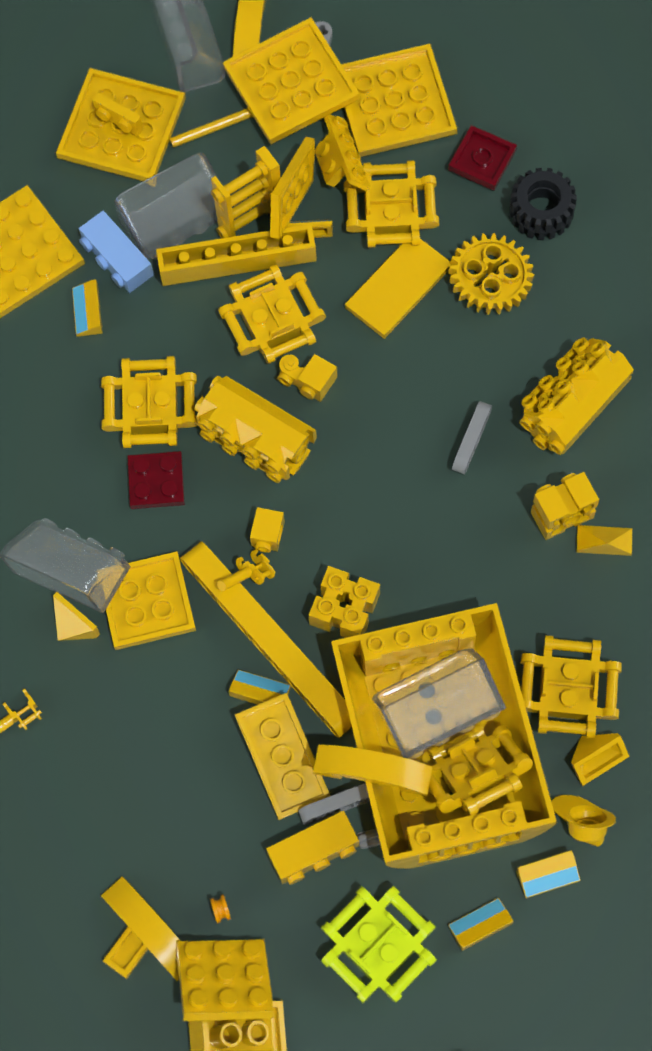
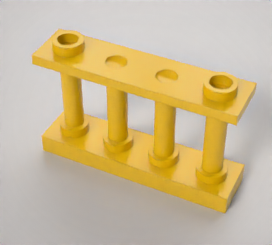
M265 146L256 150L257 162L255 167L223 186L216 176L211 178L213 190L210 192L215 202L218 222L216 230L220 238L236 236L235 232L261 215L271 213V193L279 182L281 175L280 165Z

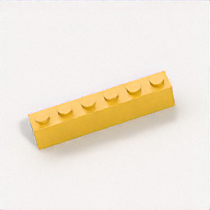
M312 224L286 228L279 239L271 238L270 231L156 249L163 286L266 270L275 264L278 267L317 261Z

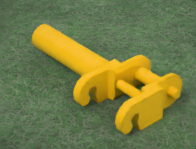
M255 549L251 552L250 556L256 566L249 561L242 564L243 557L237 558L236 566L239 571L218 581L217 586L219 590L225 591L248 578L261 585L265 581L264 578L272 579L275 577V570L269 564L270 560L263 553L256 556L258 550Z
M25 688L22 692L29 700L26 707L16 713V711H11L6 702L2 704L9 714L0 720V734L17 721L20 722L19 728L24 727L27 730V724L36 718L42 719L40 717L42 712L35 710L38 706ZM31 708L34 713L22 721L19 716Z

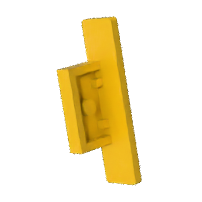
M327 115L324 117L329 133L323 141L319 142L315 149L326 184L335 187L345 175L349 184L367 191L370 188L367 173L362 166L361 157L357 153L354 139L349 132L348 123L340 116Z

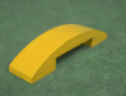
M239 0L233 57L260 43L266 0Z
M318 745L313 774L342 779V777L398 787V791L427 796L432 767L407 758L372 750L335 745Z
M122 876L101 897L178 982L179 971L176 947L177 941L181 940Z

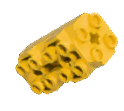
M580 338L573 343L572 348L565 356L556 362L558 376L553 378L552 375H547L540 379L534 390L522 399L521 404L524 407V415L519 422L534 437L533 443L541 450L548 448L550 451L561 455L573 445L631 380L634 369L624 354L618 350L615 354L611 352L609 348L612 345L607 341L594 338L589 340Z
M219 375L216 376L210 385L208 394L205 397L202 396L194 408L198 412L196 420L197 425L202 429L199 433L201 437L212 443L215 441L222 445V449L231 456H235L237 452L243 453L246 456L244 462L254 470L261 469L275 483H280L282 479L288 480L290 474L295 475L310 454L311 450L307 448L309 441L314 444L317 438L316 429L228 376L223 378Z

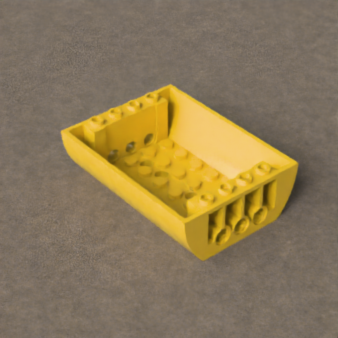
M497 603L331 641L357 748L387 753L433 766L435 763L428 749L446 744L470 731L472 726L479 723L487 737L492 735L498 726H507L512 733L511 738L520 750L528 754L533 761L530 770L517 776L523 789L517 792L511 791L479 808V812L472 816L468 812L466 813L462 806L449 813L441 812L436 803L437 799L430 789H428V795L424 796L398 791V787L365 781L385 864L388 867L398 869L416 868L522 843L546 832L557 823ZM429 685L434 689L435 693L430 698H423L418 692L419 688ZM432 711L439 713L441 716L439 724H429L425 719L427 713ZM503 745L496 748L507 765L514 762V759ZM443 777L437 779L446 794L452 792Z

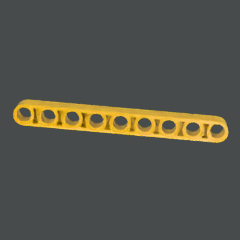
M200 541L180 558L184 567L287 683L291 685L337 738H340L351 729L352 725L345 699L243 585L238 583L225 591L219 590L217 586L218 581L232 573L208 546Z

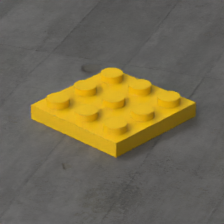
M177 551L97 570L115 650L196 631Z
M264 939L177 941L176 951L183 1021L273 1018L274 1007Z

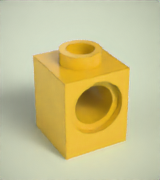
M257 507L250 535L252 547L264 553H269L271 550L278 552L285 523L284 512Z

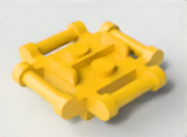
M415 160L407 161V163L371 165V163H363L370 188L365 191L349 184L347 180L343 183L344 191L347 193L348 220L346 221V230L352 233L367 232L368 248H374L376 245L412 243V246L420 245L419 229H432L439 226L434 188L437 186L436 177L426 175L422 178H416ZM407 174V179L372 180V175ZM416 190H424L425 217H418ZM357 193H364L366 220L358 219Z
M275 264L270 266L268 271L237 284V282L228 285L235 303L223 305L219 308L218 312L221 318L226 320L238 343L237 349L241 356L259 350L266 362L270 364L281 355L306 344L310 346L316 343V338L309 327L322 322L326 315L323 309L318 307L312 296L303 272L295 273L289 279L284 280L278 265ZM271 280H274L276 284L273 285V283H269L263 287L251 291L249 293V297L244 298L242 295V293L249 291L255 287H258L264 283H267ZM295 288L298 289L310 312L305 317L302 315L290 292ZM240 313L253 340H247L235 315Z
M167 356V359L130 361V358H122V378L113 376L101 378V387L104 389L102 430L109 432L123 431V448H132V445L148 444L177 446L178 428L197 426V415H195L194 385L197 384V375L193 372L176 375L175 356ZM167 370V375L161 376L160 372L136 373L135 377H131V371ZM177 386H184V415L182 417H178ZM115 389H122L123 419L121 420L115 419Z
M545 635L543 656L532 653L521 654L520 663L523 665L521 693L526 711L538 713V733L546 734L547 731L581 734L586 735V738L595 739L596 719H619L617 692L618 675L622 672V663L617 661H600L601 640L584 642L554 639V636ZM552 650L591 653V659L581 660L552 657ZM534 666L541 667L539 702L532 701ZM599 672L607 673L605 708H597ZM548 717L587 720L585 724L548 720Z
M477 723L465 734L440 747L434 746L428 749L435 765L431 766L429 789L437 799L436 803L441 812L449 813L462 806L465 812L472 816L478 813V809L511 791L517 792L523 789L517 776L530 770L533 761L528 754L520 750L511 738L512 733L507 726H498L493 734L487 737L480 724ZM503 745L514 759V762L507 765L496 748ZM443 777L453 794H446L437 779Z

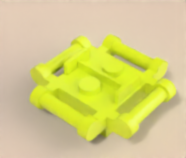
M361 886L355 892L357 895L330 923L326 922L321 927L322 931L336 944L323 957L321 962L327 968L330 966L358 994L357 998L362 1003L378 988L397 1003L402 997L401 993L428 965L431 967L437 961L421 945L436 926L431 921H425L399 895L400 891L395 886L391 887L378 902ZM390 903L419 930L414 937L386 910ZM366 904L371 910L342 937L337 931ZM415 952L419 958L393 985L389 984L387 980ZM342 953L371 980L367 986L338 958Z

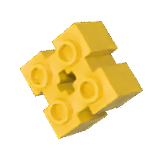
M585 472L577 475L575 473L568 474L561 479L562 484L556 487L555 485L547 484L536 491L531 514L545 540L565 532V529L569 527H576L594 518L599 498Z
M328 566L320 585L323 598L316 595L308 615L309 625L328 632L334 626L340 629V636L344 638L364 634L369 624V614L366 612L373 614L380 596V584L359 577L357 583L350 581L348 572ZM341 602H349V605L346 604L345 608L340 607Z

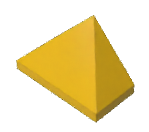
M578 525L576 553L631 556L632 528Z
M58 592L53 595L58 641L93 639L100 635L97 626Z
M618 733L595 735V739L586 738L585 735L580 737L571 764L580 784L584 786L630 756L621 735Z

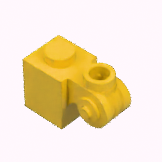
M316 354L313 355L306 367L303 368L299 367V360L294 355H285L279 362L280 373L277 377L278 381L287 387L293 384L298 387V390L304 397L310 400L314 398L321 402L337 379V366Z

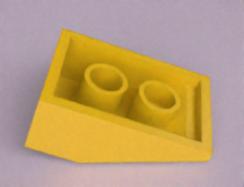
M273 1001L274 1014L271 1019L189 1021L191 1051H287L283 1001Z

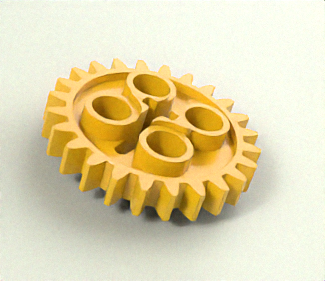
M482 233L480 241L475 236H472L470 244L463 241L462 247L456 249L455 256L451 258V266L448 271L451 274L449 283L455 284L453 293L461 292L459 301L468 300L467 308L475 304L477 305L476 312L479 313L483 307L486 308L487 315L495 308L499 315L501 314L502 307L510 312L512 304L519 307L521 299L525 300L527 298V291L531 290V282L534 278V274L530 273L533 269V264H526L530 256L521 255L523 247L514 248L515 240L508 244L505 243V235L501 240H497L495 233L492 234L491 239H487L486 235ZM487 255H493L497 259H490L487 257ZM468 270H475L478 274H471ZM505 273L512 274L515 278H509L505 276ZM485 288H491L495 290V293H490Z

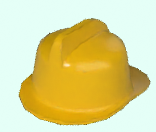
M560 795L552 800L554 812L567 821L570 835L578 841L597 847L601 846L608 827L616 823V817L613 813L579 796Z

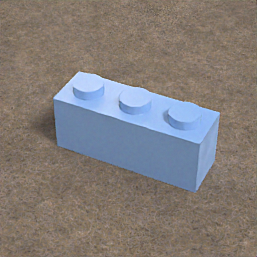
M104 210L79 228L81 235L79 241L88 253L92 251L96 255L95 260L103 270L108 269L112 273L111 278L119 288L124 287L128 293H131L154 276L151 263Z

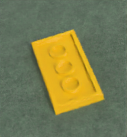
M304 138L271 193V238H281L314 181V138Z
M420 239V245L412 246V243H403L345 303V309L385 339L449 271L450 261L422 239Z
M287 693L235 714V718L278 820L298 812L304 806L330 797L323 777L313 774L315 758Z

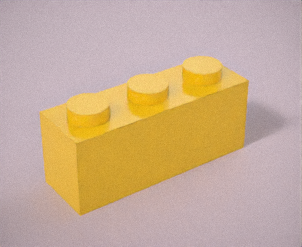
M343 810L266 848L281 883L288 882L289 885H292L304 879V873L314 869L315 872H319L330 866L331 860L339 856L341 859H345L357 852L355 848L359 847V840Z

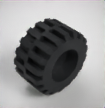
M536 168V172L533 173L529 170L526 172L525 177L521 175L517 180V184L515 183L513 186L510 201V218H513L512 223L515 227L519 226L518 231L522 234L527 232L529 238L533 239L534 236H538V240H544V237L548 236L549 239H553L556 233L559 235L563 234L565 228L568 229L571 225L577 201L576 189L574 185L570 186L571 180L568 177L562 178L563 173L560 171L553 173L551 168H547V171H542V168ZM535 198H547L554 202L556 207L550 210H539L533 207L530 201Z

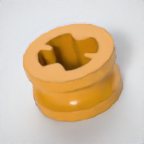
M224 894L220 895L218 900L210 898L217 924L221 923L223 918L231 920Z

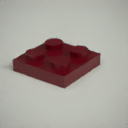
M471 125L452 158L448 170L495 191L517 150V145Z
M181 451L128 455L131 509L185 505Z

